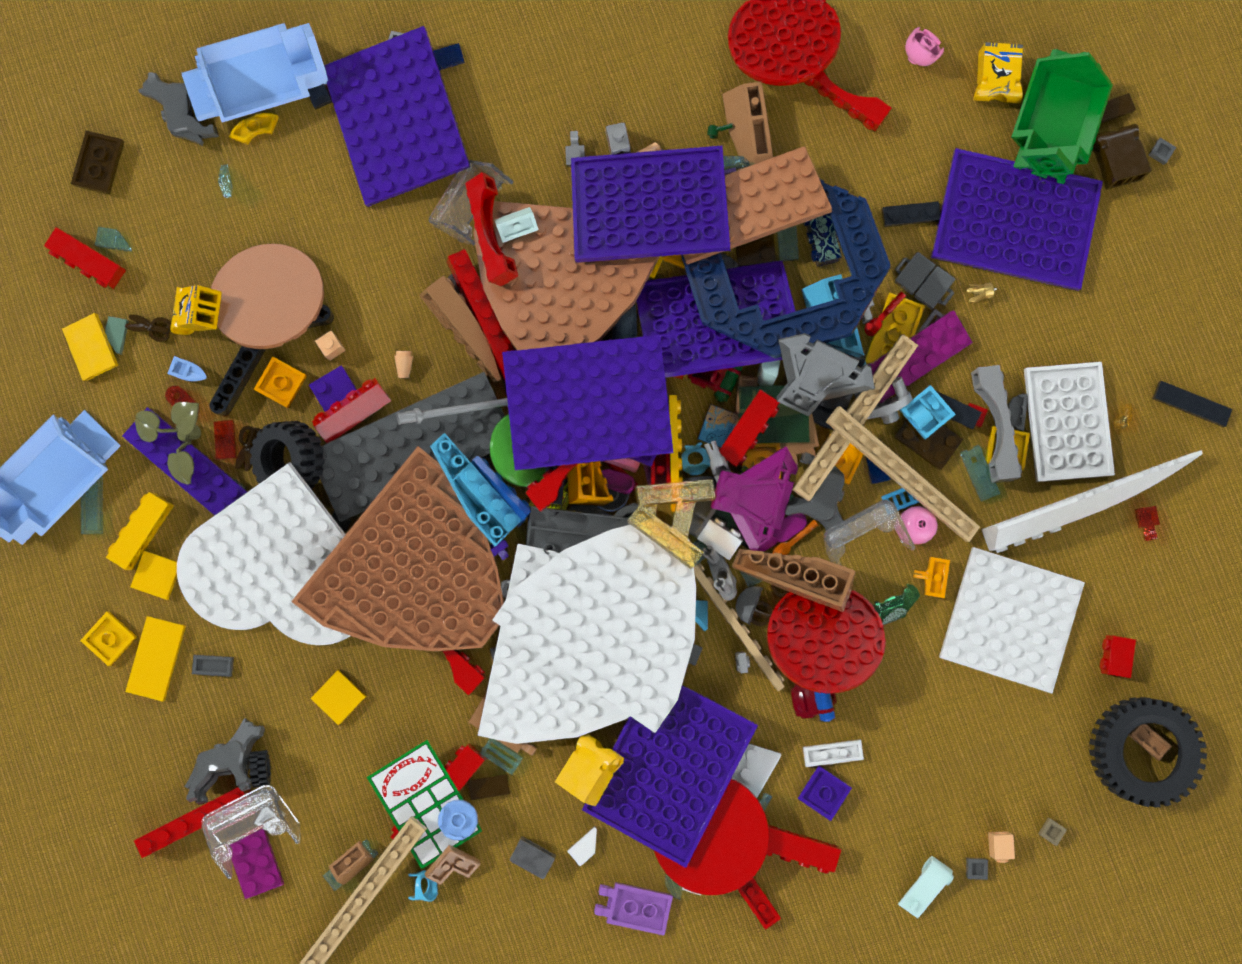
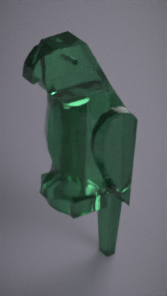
M906 584L907 588L903 591L902 595L892 596L883 603L874 601L873 607L878 612L883 625L906 616L909 609L920 597L919 591L914 585Z

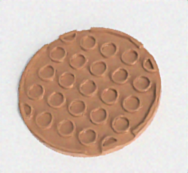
M282 244L258 245L238 253L220 269L211 286V289L222 292L217 327L236 344L253 349L279 347L283 343L300 337L307 331L310 324L317 319L324 300V284L316 265L303 252Z

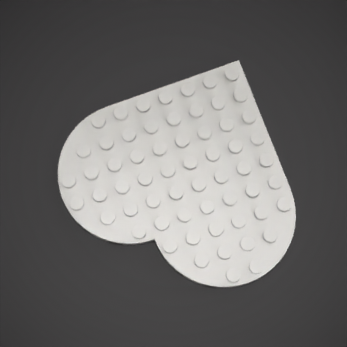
M291 462L202 524L183 543L177 561L179 586L189 605L205 620L217 626L233 630L252 629L271 621L277 629L288 637L311 645L334 644L350 637V635L322 626L291 602L345 536L343 530Z

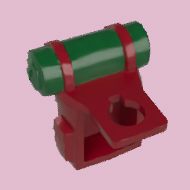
M743 366L689 374L688 378L692 384L705 389L708 387L713 390V396L716 400L727 402L741 375Z

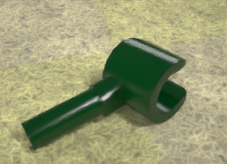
M733 123L723 126L710 125L707 135L711 139L718 138V132L733 128Z

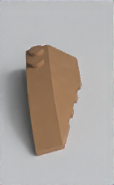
M442 276L427 287L419 295L442 326L446 330L451 329L453 331L454 339L457 343L466 346V353L471 358L478 360L477 365L485 372L488 378L493 383L499 381L501 378L494 356L477 320L465 304V298L454 290L452 281Z
M744 549L738 550L732 568L841 612L845 609L856 573L852 569L818 557L791 556Z

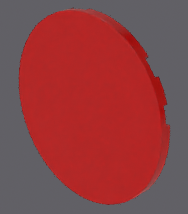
M826 0L746 1L734 14L728 30L729 51L737 67L756 81L776 86L799 84L819 75L834 60L841 42V27L838 15Z
M851 590L843 612L789 592L775 606L767 628L768 648L779 670L795 684L818 693H842L862 685L876 672L885 652L886 639L882 620L873 605L854 590Z
M731 778L687 867L681 866L654 851L655 856L664 872L675 883L686 890L702 895H722L733 892L748 883L759 871L765 860L770 838L765 811L756 796L746 786Z

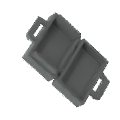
M917 252L911 260L903 258L895 268L899 276L895 279L894 283L910 295L914 294L917 300L933 310L937 303L945 306L954 295L950 287L956 279L940 267L934 268L935 264ZM907 262L908 264L903 271H900L899 269ZM946 292H949L950 294L947 296V298L944 301H942L941 298L944 296V294Z

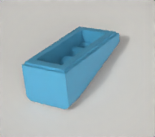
M903 488L881 496L888 514L919 503V501L907 492L910 499L907 502L903 494L906 490ZM897 494L900 495V498L903 502L902 505H899V502L896 498ZM892 497L895 508H892L888 498Z

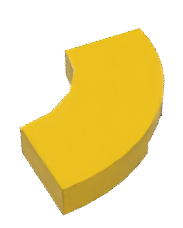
M273 113L254 114L245 120H241L233 128L229 137L248 145L251 139L259 134H272L279 116Z

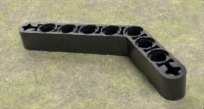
M322 305L317 319L308 328L331 324L334 320V313L328 306ZM241 346L209 405L213 413L220 416H227L231 413L266 349H253ZM248 353H252L253 356L251 360L246 361V355ZM243 369V375L237 378V371ZM229 386L234 387V390L231 394H227V388ZM219 404L224 406L223 409L218 407Z

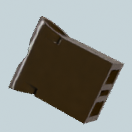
M1137 124L1121 127L1118 131H1106L1097 134L1092 151L1097 155L1106 190L1142 181L1152 171L1141 140H1139V127Z

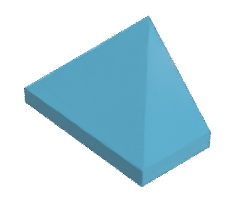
M696 600L695 622L703 631L708 629V601Z

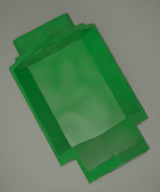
M1054 49L1051 51L1050 56L1037 58L1011 136L1020 147L1013 166L1014 168L1020 170L1022 168L1032 170L1031 174L1043 178L1051 176L1057 179V183L1064 185L1067 175L1074 173L1077 164H1088L1113 86L1101 69L1102 66L1096 62L1090 52L1070 54Z

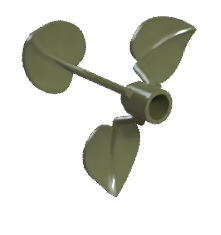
M178 402L173 405L171 418L176 424V429L158 428L160 420L155 413L146 410L138 412L135 416L137 433L142 440L146 442L155 441L158 436L157 432H177L178 438L185 442L177 448L176 453L169 454L168 469L179 482L187 485L191 484L194 472L193 458L188 452L181 450L187 445H191V440L199 439L201 436V430L196 425L199 403Z

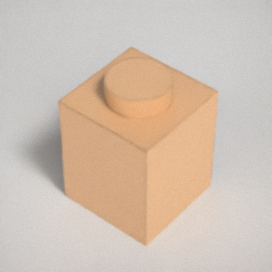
M332 331L315 341L329 361L346 351Z
M988 832L990 857L1000 863H1006L1008 859H1015L1013 834L1009 832Z

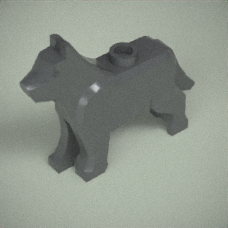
M148 73V79L143 83V88L138 89L141 95L163 105L164 110L161 111L162 119L167 123V128L174 137L186 139L201 146L204 144L202 139L219 137L217 127H214L213 124L204 127L193 117L192 103L185 83L168 84L162 82L158 74Z
M808 452L802 453L799 462L811 464L815 456ZM834 466L810 501L790 496L785 514L789 516L797 513L806 514L819 521L825 528V538L829 542L834 543L835 539L843 536L845 531H851L842 519L837 507V502H841L844 496V491L842 490L845 481L844 474Z
M244 718L234 736L226 744H216L213 749L201 752L197 756L193 772L184 786L189 789L188 795H186L187 801H195L198 805L208 803L206 792L217 781L218 776L233 774L240 791L243 792L251 789V779L247 776L250 765V752L254 743L264 735V726H256Z

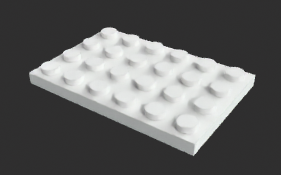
M1102 362L1025 368L1024 375L1026 394H1028L1027 403L1036 482L1115 475Z

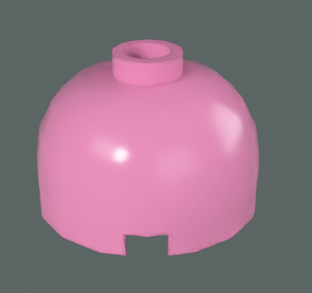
M918 27L913 30L906 41V54L912 64L928 66L942 56L944 48L940 49L939 45L941 42L932 32L927 29L920 31Z
M921 506L910 507L900 515L897 524L898 532L905 541L915 545L924 544L931 540L936 534L938 527L935 515L927 508Z

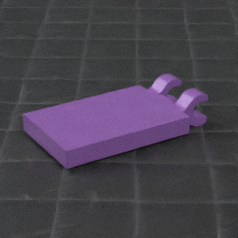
M615 882L614 888L600 884L599 895L608 896L609 898L607 907L601 904L595 905V915L607 917L606 922L608 924L665 935L673 898L672 894Z

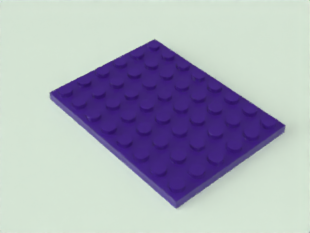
M425 26L324 65L328 78L326 83L360 191L367 207L471 168Z
M722 146L571 158L575 263L730 251Z
M956 148L952 157L931 258L1076 291L1081 290L1103 181L1073 174L1067 175L1064 185L1057 183V179L1051 176H1047V178L1041 177L1042 180H1040V176L1031 174L1032 170L1022 168L1020 170L1014 168L1015 161Z
M783 260L726 269L739 310L758 304L763 321L796 312ZM687 275L647 281L636 300L643 337L661 336L665 378L783 360L782 357L775 359L702 325Z
M660 335L502 352L515 471L674 453Z
M682 685L677 702L656 733L630 716L612 749L624 757V762L613 773V777L597 805L592 806L585 803L582 811L686 868L758 724Z

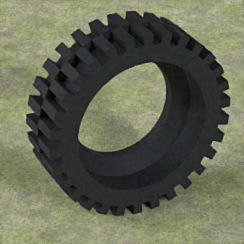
M1133 697L1129 698V700L1119 701L1120 705L1113 704L1110 706L1112 711L1105 710L1102 713L1105 719H1098L1096 724L1100 726L1099 729L1093 728L1091 732L1096 735V739H1090L1089 744L1094 745L1095 749L1089 750V755L1095 757V760H1091V764L1098 768V770L1094 771L1096 776L1103 778L1100 782L1104 786L1109 787L1108 790L1132 803L1156 808L1161 807L1160 804L1169 806L1171 805L1170 801L1178 803L1181 801L1179 795L1184 797L1190 795L1187 788L1195 789L1197 787L1193 780L1202 779L1203 775L1199 774L1198 770H1205L1206 764H1202L1200 761L1201 758L1207 759V753L1201 752L1200 748H1206V743L1198 740V738L1204 737L1202 731L1195 730L1198 724L1195 721H1190L1189 719L1192 717L1188 713L1182 712V708L1173 706V703L1163 700ZM1146 723H1157L1166 727L1177 740L1178 758L1176 765L1167 778L1158 782H1145L1136 778L1128 770L1123 758V746L1127 736L1133 729Z

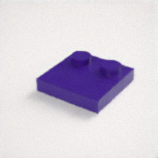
M342 365L309 384L324 411L330 409V406L336 401L340 402L345 399L349 392L357 390Z
M818 766L798 799L831 821L852 787Z

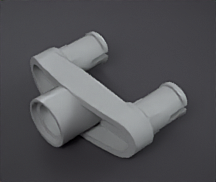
M896 377L892 382L896 396L878 403L867 419L881 417L884 424H890L899 419L897 411L912 401L911 393L907 391L902 377ZM859 392V393H855V397H856V398L858 397V395L860 394V392Z
M712 441L713 450H711L709 443L705 444L704 447L711 460L709 462L716 482H718L721 470L729 472L731 470L724 456H721L716 444L717 442Z
M707 546L708 550L704 548L702 555L709 563L714 579V587L719 591L723 599L732 600L737 594L736 578L731 573L724 557L716 552L713 547Z

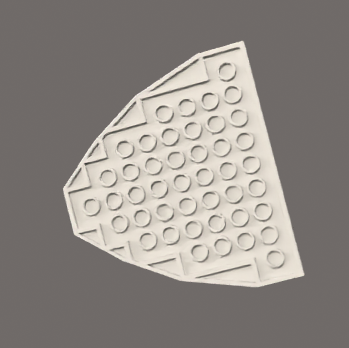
M658 518L606 531L563 550L514 587L493 618V621L656 733L678 700L695 640L696 582L690 540Z
M518 544L507 598L514 587L559 553L546 549V552L549 553L548 555L542 548ZM500 627L478 736L514 744L574 738L630 717V715L503 627Z

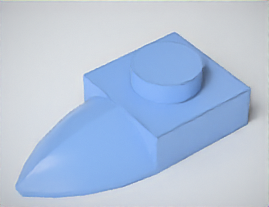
M174 356L167 373L185 381H201L207 378L199 366Z

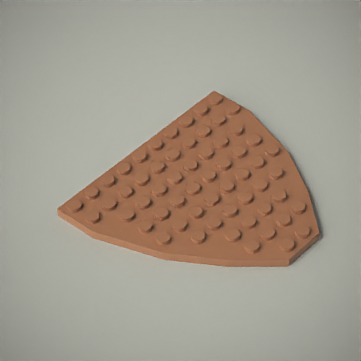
M494 201L493 227L496 240L504 255L515 260L518 272L517 278L501 287L489 282L487 279L477 231L474 228L475 246L483 289L503 332L516 350L601 341L615 326L617 321L635 304L660 257L575 263L573 208ZM530 207L539 230L503 243L494 220Z
M419 446L411 453L291 601L326 628L382 647L425 651L482 648L498 628L499 624L494 622L493 618L504 604L499 573L488 539L469 519L440 464Z

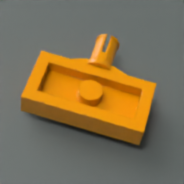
M929 557L926 572L914 570L916 574H913V578L925 579L924 595L945 598L950 560Z

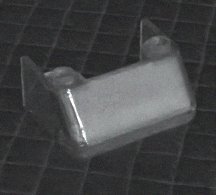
M469 160L471 168L456 173L431 213L429 223L462 243L475 245L476 242L471 239L472 227L469 223L473 219V214L470 210L471 206L465 183L483 172L495 179L497 191L499 192L502 188V183L512 185L514 181L492 163Z
M882 500L829 528L824 534L825 550L830 562L841 566L839 558L845 553L844 544L876 527L882 532H890L895 529L904 546L911 550L916 548L895 504L889 500Z
M261 786L205 815L202 819V830L212 859L228 879L232 878L231 858L233 851L230 845L265 827L268 833L272 835H279L287 831L296 844L300 843L299 822L272 786Z

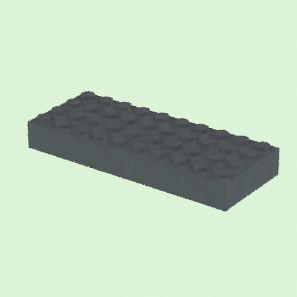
M482 372L397 412L413 411L414 408L426 411L498 399L485 372ZM497 407L426 418L420 424L413 422L401 425L397 423V412L321 446L324 448L323 458H325V464L322 467L324 468L323 474L319 477L339 522L346 523L360 517L417 446L438 462L430 445L444 433L470 462L476 456H479L481 459L490 457L491 435L498 422L505 417L502 408Z

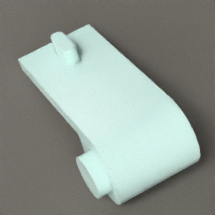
M929 857L923 865L921 876L900 900L898 905L916 918H919L944 886H948L954 878L952 875L953 870L935 857Z

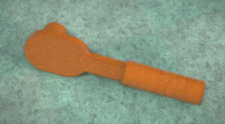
M815 520L811 521L788 542L778 544L772 553L789 554L791 546L803 539L819 525Z

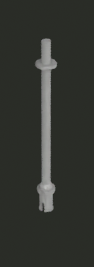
M505 398L426 411L414 408L413 411L397 412L396 418L399 425L413 422L420 424L426 418L508 406V401Z

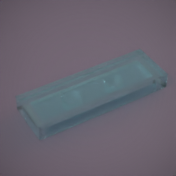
M102 476L81 496V534H103Z

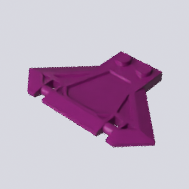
M787 446L742 474L725 470L720 472L711 508L731 514L750 550L764 552L777 543L778 537L773 536L775 529H781L794 482L789 481L790 475H796L798 467ZM783 471L782 478L780 479V472ZM764 527H767L766 533L763 534Z

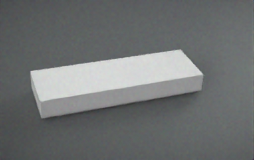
M861 740L803 747L805 767L864 760Z

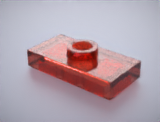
M234 420L214 421L216 460L237 458Z

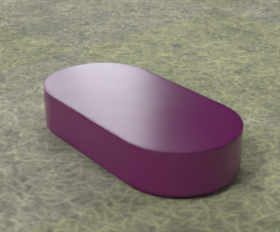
M611 469L601 471L603 477L607 480V489L622 494H630L634 491L635 480L630 475Z
M797 513L784 518L781 529H775L773 536L778 537L777 542H785L804 529L807 522L806 517L801 513Z

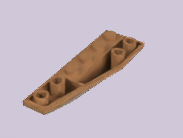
M762 82L742 84L723 93L727 124L733 123V128L728 129V132L744 168L773 158Z

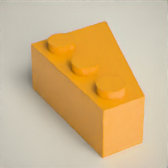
M600 461L578 464L567 475L569 504L604 506L614 501L607 489V480L602 475Z

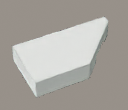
M595 826L567 851L579 866L583 865L595 854L597 832Z

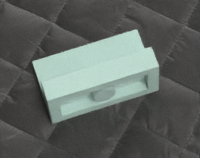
M530 207L494 220L503 243L539 230Z

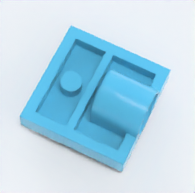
M931 385L900 410L924 439L956 415Z

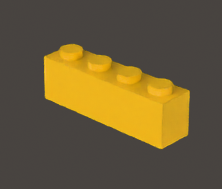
M148 492V494H145L140 500L138 509L130 515V521L127 526L120 530L117 541L109 547L106 558L125 570H132L174 505L156 493Z

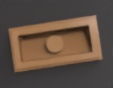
M358 841L328 867L336 881L345 885L368 866L374 858L364 845Z

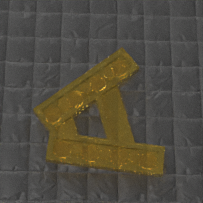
M713 480L636 486L635 492L638 508L627 522L689 569H692L704 553L687 540L696 502L711 501L716 498ZM676 504L671 527L655 516L658 505Z

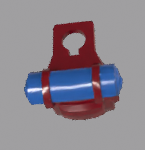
M797 684L791 688L792 704L797 717L806 719L819 715L820 720L824 722H830L835 718V707H833V705L837 704L835 693H818Z

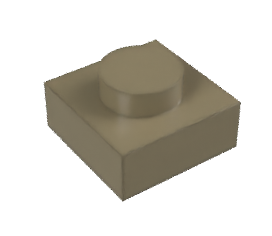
M1047 818L1038 834L1057 846L1067 829L1052 819Z

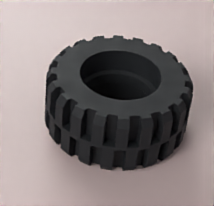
M299 421L273 422L259 430L256 434L257 437L253 439V447L250 448V453L252 454L250 464L253 466V474L257 477L256 481L260 484L285 466L284 448L287 446L291 455V464L307 485L313 489L320 480L319 476L323 474L324 468L322 467L325 464V458H323L324 448L320 445V438L315 436L316 432L309 428L307 424Z

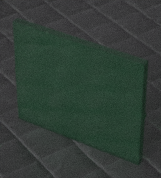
M785 385L738 387L739 420L760 389L777 400V395ZM779 403L777 407L780 409L774 418L770 416L766 422L769 426L763 434L759 433L755 438L758 440L757 444L810 442L809 416Z

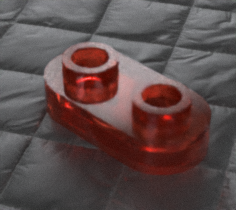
M171 386L166 390L165 398L172 406L178 402L197 403L179 386ZM176 393L180 394L178 399H175Z

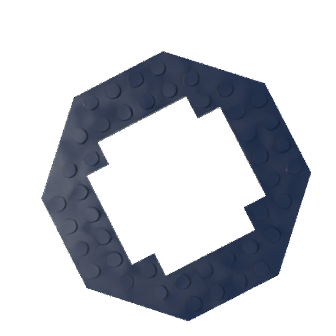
M819 179L832 207V212L828 214L851 274L850 277L834 281V288L838 296L836 300L763 321L758 304L739 310L721 253L690 264H686L683 255H681L702 325L775 359L782 357L778 339L806 333L811 336L809 340L811 343H814L817 339L824 343H829L852 336L891 265L866 198L851 195L849 191L837 186H830Z

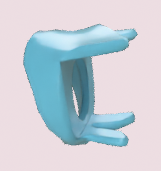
M702 442L697 443L695 446L685 445L686 450L681 454L683 471L690 475H700L710 466L709 462L711 460L707 451L700 447ZM692 452H698L702 455L703 461L696 465L690 464L688 462V455Z
M427 870L408 874L409 876H418L415 884V896H409L408 899L432 902L436 899L438 894L437 883L426 878L425 872ZM425 877L428 882V888L423 894L421 881Z

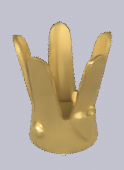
M985 283L984 285L969 284L970 286L977 287L968 288L966 291L977 295L969 299V302L974 304L984 298L994 297V290H997V288H993L991 283Z

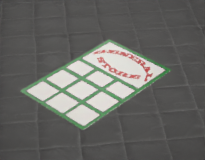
M428 740L367 777L398 831L402 829L411 816L427 827V830L411 849V853L421 869L436 861L449 845L456 848L482 832L479 824H477L475 831L466 839L452 840L447 838L439 828L438 816L441 809L448 802L463 800Z

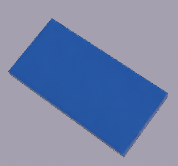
M476 456L471 463L522 520L517 525L519 528L531 513L529 504L521 500L517 496L516 491L503 482L502 476L494 472L485 459Z

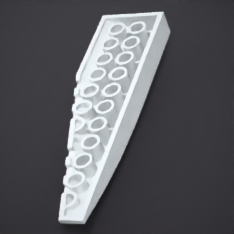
M1202 450L981 529L989 551L996 550L999 553L1007 550V546L1014 543V546L1026 543L1025 539L1032 537V540L1043 537V532L1050 531V533L1060 531L1062 530L1061 526L1100 512L1150 488L1203 454Z

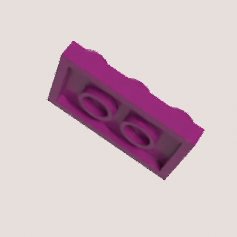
M260 829L226 843L245 899L284 884L265 829Z

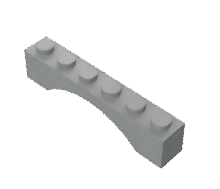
M1000 365L978 367L971 372L974 391L988 405L997 429L996 448L988 464L992 483L1014 481L1021 477L1022 468L1018 463V447L1014 442L1015 432L1010 421L1011 411L1007 406V391L1003 385L1004 374L1000 369Z

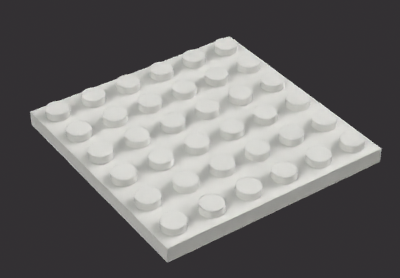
M972 547L939 658L1053 693L1085 582Z

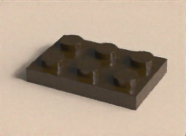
M85 131L71 185L110 195L125 141L120 138Z
M907 419L894 436L896 440L940 471L964 440L944 425L924 439Z

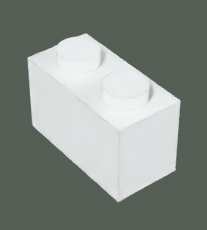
M711 517L697 539L707 546L713 547L716 552L730 560L743 541L742 534L734 528L730 530L724 526L726 523L718 517L715 519Z

